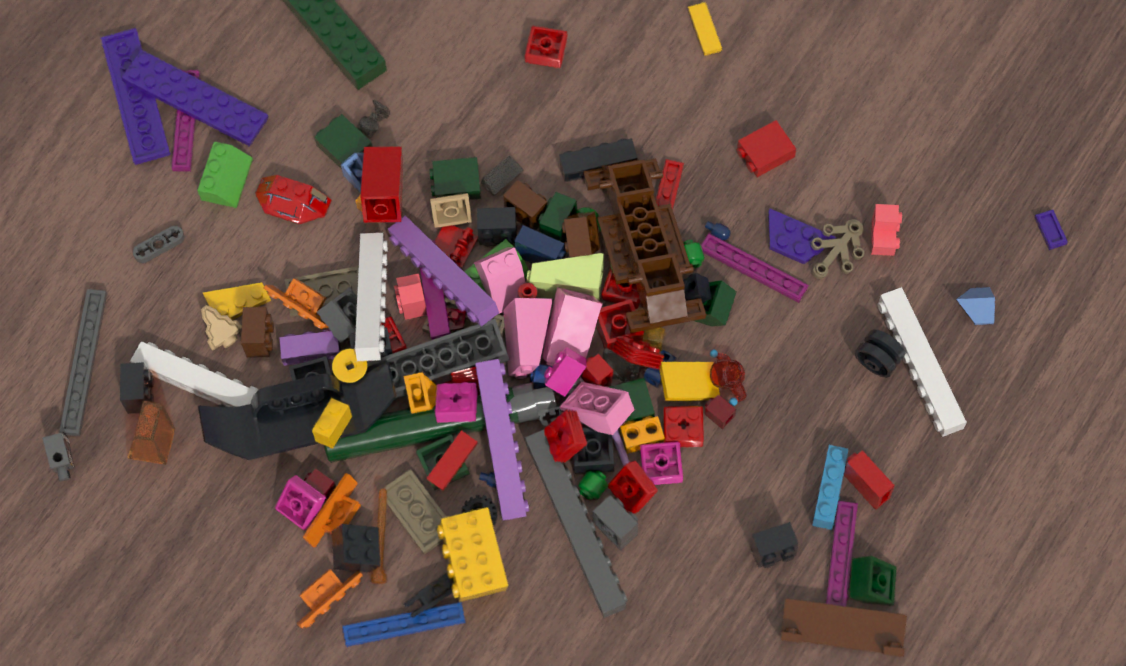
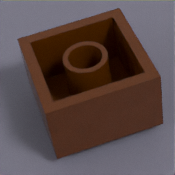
M517 180L503 195L504 207H515L516 221L536 231L540 227L538 223L539 217L547 209V200L542 194H536L532 191V188L527 183H521Z
M595 211L572 214L564 219L562 228L567 237L565 248L566 252H569V257L592 255L601 249Z
M243 307L241 345L246 357H270V351H273L271 333H274V321H272L271 314H268L266 307Z

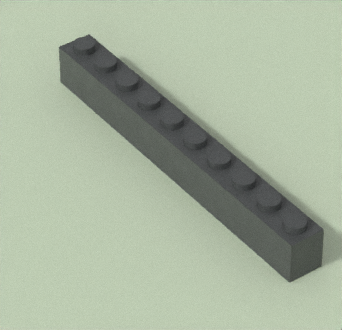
M544 430L525 437L528 451L603 618L625 610V602H628L625 592L623 590L620 591L617 584H620L616 573H612L609 568L612 566L608 555L604 556L601 550L604 548L599 537L596 538L593 531H596L592 520L588 521L585 515L588 513L584 502L580 503L578 499L580 494L577 486H572L570 479H572L569 469L564 468L561 462H554Z

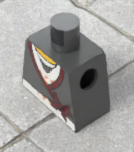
M63 433L43 437L50 469L58 473L59 481L71 479L69 469L74 468L69 439Z

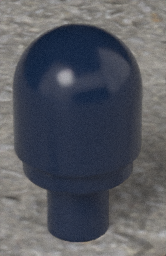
M708 221L705 225V228L712 231L711 234L723 241L727 240L731 235L730 229L721 223L713 224Z
M481 472L479 480L486 481L489 487L497 489L494 472H490V474Z

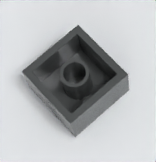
M350 287L317 311L321 320L325 322L332 331L333 336L340 343L356 332L357 296Z
M610 495L593 510V524L620 551L638 535L637 517L632 512L628 513L619 499H614Z

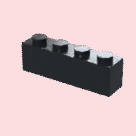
M631 138L620 139L613 143H602L595 147H584L578 151H566L559 155L564 181L569 182L583 179L584 171L600 169L604 165L637 160V154Z

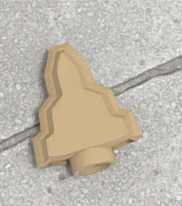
M208 305L201 309L202 318L207 325L205 331L209 337L207 342L212 351L222 345L226 349L238 340L235 335L242 330V325L237 320L232 321L228 316L220 315L216 309Z

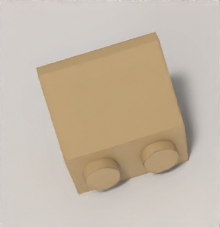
M468 193L430 199L435 228L472 222Z

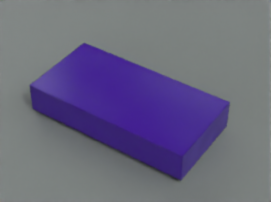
M1053 209L1035 215L1034 218L1049 250L1067 245L1068 241Z

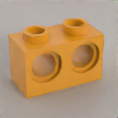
M648 416L638 422L628 421L623 426H620V434L627 454L640 451L642 444L664 443L665 437L658 416ZM649 428H653L656 430V432L653 434H649L646 432V430ZM635 433L637 437L630 439L627 435Z

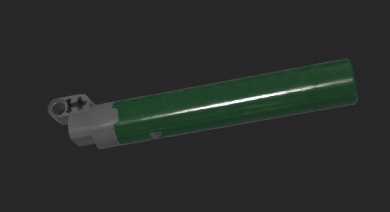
M531 383L508 387L509 394H505L506 402H510L512 414H509L510 422L514 421V424L539 419L540 423L546 427L550 424L546 420L543 421L546 412L549 415H555V410H558V416L562 414L560 406L556 407L553 389L549 387L533 390ZM481 394L477 396L476 421L438 423L435 417V406L431 410L413 414L411 413V408L384 413L365 433L340 438L333 449L324 445L328 461L332 463L443 439L451 434L455 437L461 431L466 434L484 431L483 428H486Z

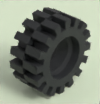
M476 495V498L470 497L469 501L466 500L464 502L465 505L462 506L461 514L474 511L476 508L488 507L492 525L495 526L498 518L495 503H492L490 498L486 499L484 495L482 497Z

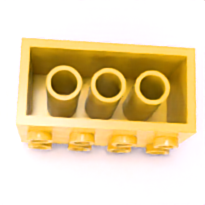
M488 507L441 519L440 524L437 525L439 540L443 539L444 545H442L443 557L449 561L447 573L449 579L453 578L454 584H452L454 598H458V601L462 602L506 591L508 583Z

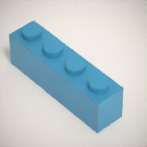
M833 445L828 447L812 526L832 530L848 454L847 448Z

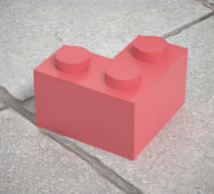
M875 205L872 217L871 255L894 256L896 249H899L900 238L896 237V232H899L900 224L902 223V212H899V205Z
M419 273L396 278L397 285L394 286L400 314L404 313L405 320L426 316L427 310Z

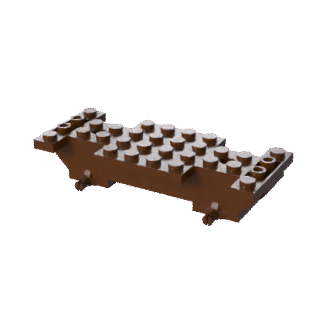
M656 158L648 160L637 159L604 165L600 169L584 171L583 177L587 190L606 188L614 212L613 215L597 217V223L615 283L628 282L629 285L635 283L643 310L626 313L630 333L705 319L706 313L701 298L685 300V285L682 274L693 273V265L689 263L671 204L657 206L652 180L663 178V172L659 169Z

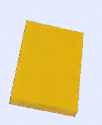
M661 362L662 365L659 370L665 401L709 400L711 398L715 399L718 394L720 395L713 362Z

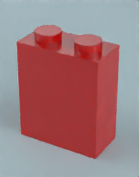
M777 120L738 140V147L736 149L739 157L744 158L747 162L748 170L754 173L756 177L789 161L796 154V147Z
M863 450L858 454L853 453L847 459L848 462L845 466L844 476L876 510L890 499L895 485Z

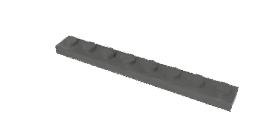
M87 289L59 431L64 435H81L107 298V292L103 290Z

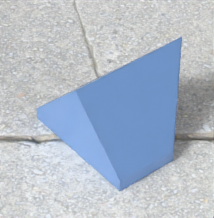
M354 153L341 164L343 176L361 193L364 153Z
M990 287L970 288L956 299L973 320L974 325L994 324L995 297Z

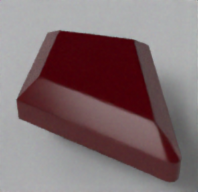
M447 308L450 332L463 330L467 312L465 310Z

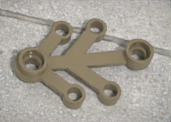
M849 220L844 226L826 224L822 228L824 236L844 234L841 239H813L811 247L814 250L834 247L822 263H817L812 268V275L816 279H823L828 274V266L839 253L842 261L841 271L844 274H849L853 270L854 266L849 260L847 247L850 239L853 245L852 257L855 260L862 259L865 253L860 247L859 236L863 232V226L858 220ZM851 226H855L857 231L852 230ZM825 228H830L831 233L826 232ZM815 241L820 243L819 247L815 246ZM855 251H859L861 256H857ZM844 265H848L850 270H846ZM818 267H822L824 272H820Z

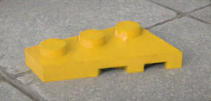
M263 283L203 292L208 305L216 309L220 315H226L231 320L242 316L243 307H260L271 301L267 291L263 289Z

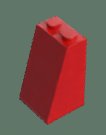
M402 146L364 147L360 195L364 223L402 222Z

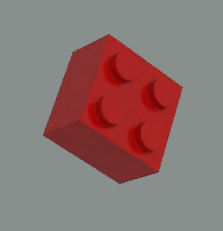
M632 299L600 309L596 326L606 353L614 349L613 346L615 345L616 338L623 339V336H628L635 339L634 341L638 343L639 340H643L644 331L630 333L626 320V313L636 311Z

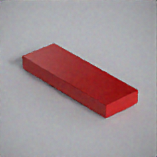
M665 160L663 178L660 180L656 196L657 206L671 204L673 210L684 167L683 162Z
M461 431L426 479L444 491L478 442Z

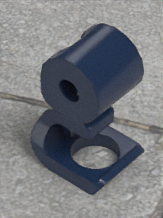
M665 350L660 352L665 357L663 362H676L677 357ZM648 368L644 374L645 381L659 388L661 384L660 370Z

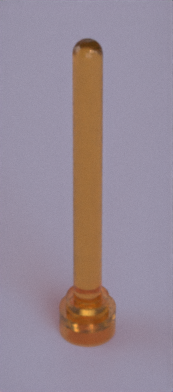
M384 488L379 491L377 525L379 528L381 566L373 570L371 574V583L374 584L387 583V574L383 570L387 490Z

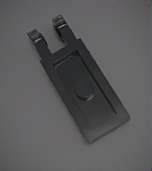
M446 572L415 593V596L404 602L405 607L411 606L417 600L422 605L412 611L411 617L414 618L424 610H429L452 594V584H454L452 578L449 579Z

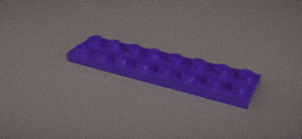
M134 28L101 37L134 165L171 155L156 98L123 82L121 78L140 50H142L137 29Z
M140 50L121 77L123 82L249 147L268 120V114L143 50Z

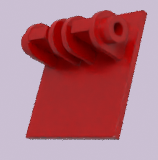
M450 225L441 228L435 242L458 267L463 268L478 240V236L473 234V230L469 227L463 230Z

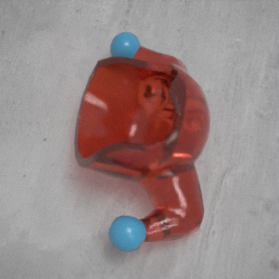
M713 349L710 351V356L712 358L716 357L718 360L712 364L710 369L711 382L717 388L729 389L735 397L729 400V404L736 406L737 403L742 402L747 397L743 386L745 379L744 367L740 362L731 359L727 354L718 353Z

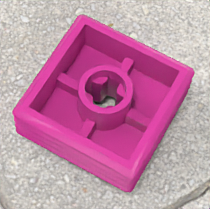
M444 383L437 385L435 417L438 423L476 421V383Z
M679 442L642 444L640 446L642 468L655 485L683 482ZM659 461H663V467H660V465H658Z
M295 475L288 479L275 509L305 531L316 518L325 501V496Z

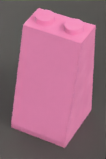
M557 287L542 356L548 365L553 366L557 354L560 351L563 352L566 347L585 358L587 357L602 303L594 296Z
M514 298L503 310L506 350L510 359L507 361L509 376H515L516 379H524L539 366L552 299Z

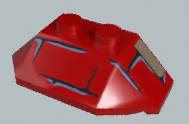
M279 175L263 177L255 193L265 214L296 224H303L325 217L332 202L330 198L313 186Z

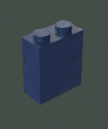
M524 225L515 239V249L523 260L531 264L565 259L564 243Z

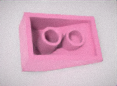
M507 247L474 262L484 289L495 301L499 314L503 313V310L514 298H517L519 287L526 283L515 247Z
M581 382L560 406L562 411L566 409L576 410L580 422L597 432L613 435L634 411L628 392Z

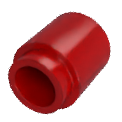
M531 283L522 284L518 289L517 298H537L536 287Z

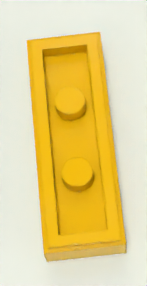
M706 2L689 6L688 11L704 56L722 51Z

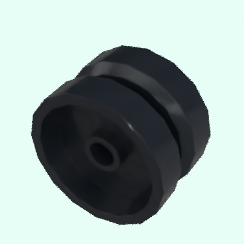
M870 330L865 337V342L861 343L855 351L856 359L873 374L888 378L894 372L896 364H899L905 357V350L889 334L881 330Z

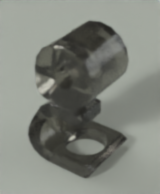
M375 99L373 100L375 113L372 112L370 117L363 116L357 125V129L369 137H372L378 130L379 124L377 122H381L390 116L389 108Z

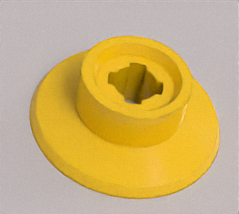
M345 349L335 356L332 370L340 381L346 383L356 382L366 373L367 361H357L355 349ZM353 364L354 368L348 370L347 366Z

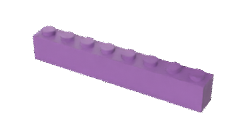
M406 216L402 218V222H396L388 228L391 243L395 247L398 245L405 257L409 256L415 267H420L428 279L431 277L435 286L439 290L442 288L449 300L453 299L461 311L465 310L468 318L473 323L476 321L482 327L499 314L495 301Z
M499 359L475 363L502 520L525 517L526 512H529L528 500H524L522 492H526L524 480L520 481L519 473L522 472L521 461L516 459V453H519L518 443L513 441L512 436L513 433H516L514 421L510 422L509 414H512L511 403L506 402L505 394H509L507 382L503 383L502 375H505L504 363H500Z

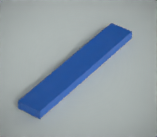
M462 602L433 607L427 611L424 610L414 618L410 615L412 612L345 625L343 626L346 647L466 623Z

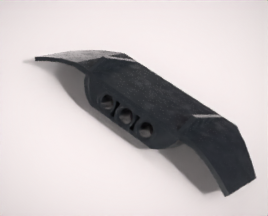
M385 361L375 369L364 374L361 379L352 383L341 382L338 378L329 374H319L261 388L253 395L251 404L239 407L199 405L198 411L203 440L217 449L246 460L319 444L315 441L312 429L331 398L349 405L352 418L340 438L365 433L396 398L389 362Z

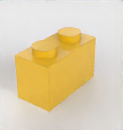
M331 398L312 429L316 442L332 449L334 448L352 418L349 405Z

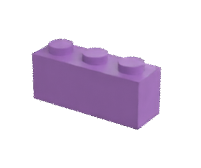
M330 329L318 333L305 332L302 335L287 334L284 337H279L281 359L284 366L300 364L327 356L328 360H334L335 356L341 352L340 342L333 336Z

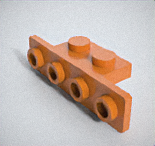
M293 278L285 293L273 285H265L263 289L268 291L267 294L274 299L279 298L287 308L296 309L299 311L298 315L305 319H311L316 327L320 329L329 328L317 313L327 298L297 278Z
M344 474L304 534L303 539L310 546L315 548L325 532L332 534V531L341 524H349L361 505L358 501L349 498L357 486V482L350 474Z
M328 569L299 594L311 611L296 623L298 627L308 628L315 622L314 618L319 613L322 615L330 609L329 605L334 600L339 601L345 596V591L349 587L353 588L358 585L363 574L356 571L342 583L332 570Z

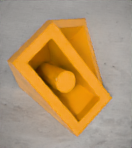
M423 372L404 376L411 413L431 410L436 405L437 385L425 376Z

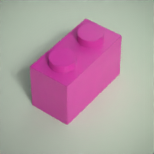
M566 347L563 352L560 351L557 354L554 365L552 367L549 366L545 371V385L566 396L587 367L586 358Z

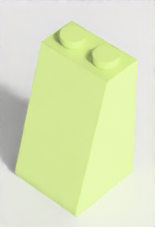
M598 253L533 263L532 269L527 272V282L536 287L537 297L555 299L557 287L592 295L600 301L604 255Z

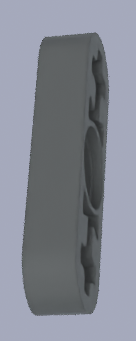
M171 226L138 244L133 249L135 260L139 263H146L181 244L185 238L183 230L179 226ZM172 234H178V238H175ZM156 241L164 242L161 248L154 247ZM143 251L145 256L142 257L139 252Z

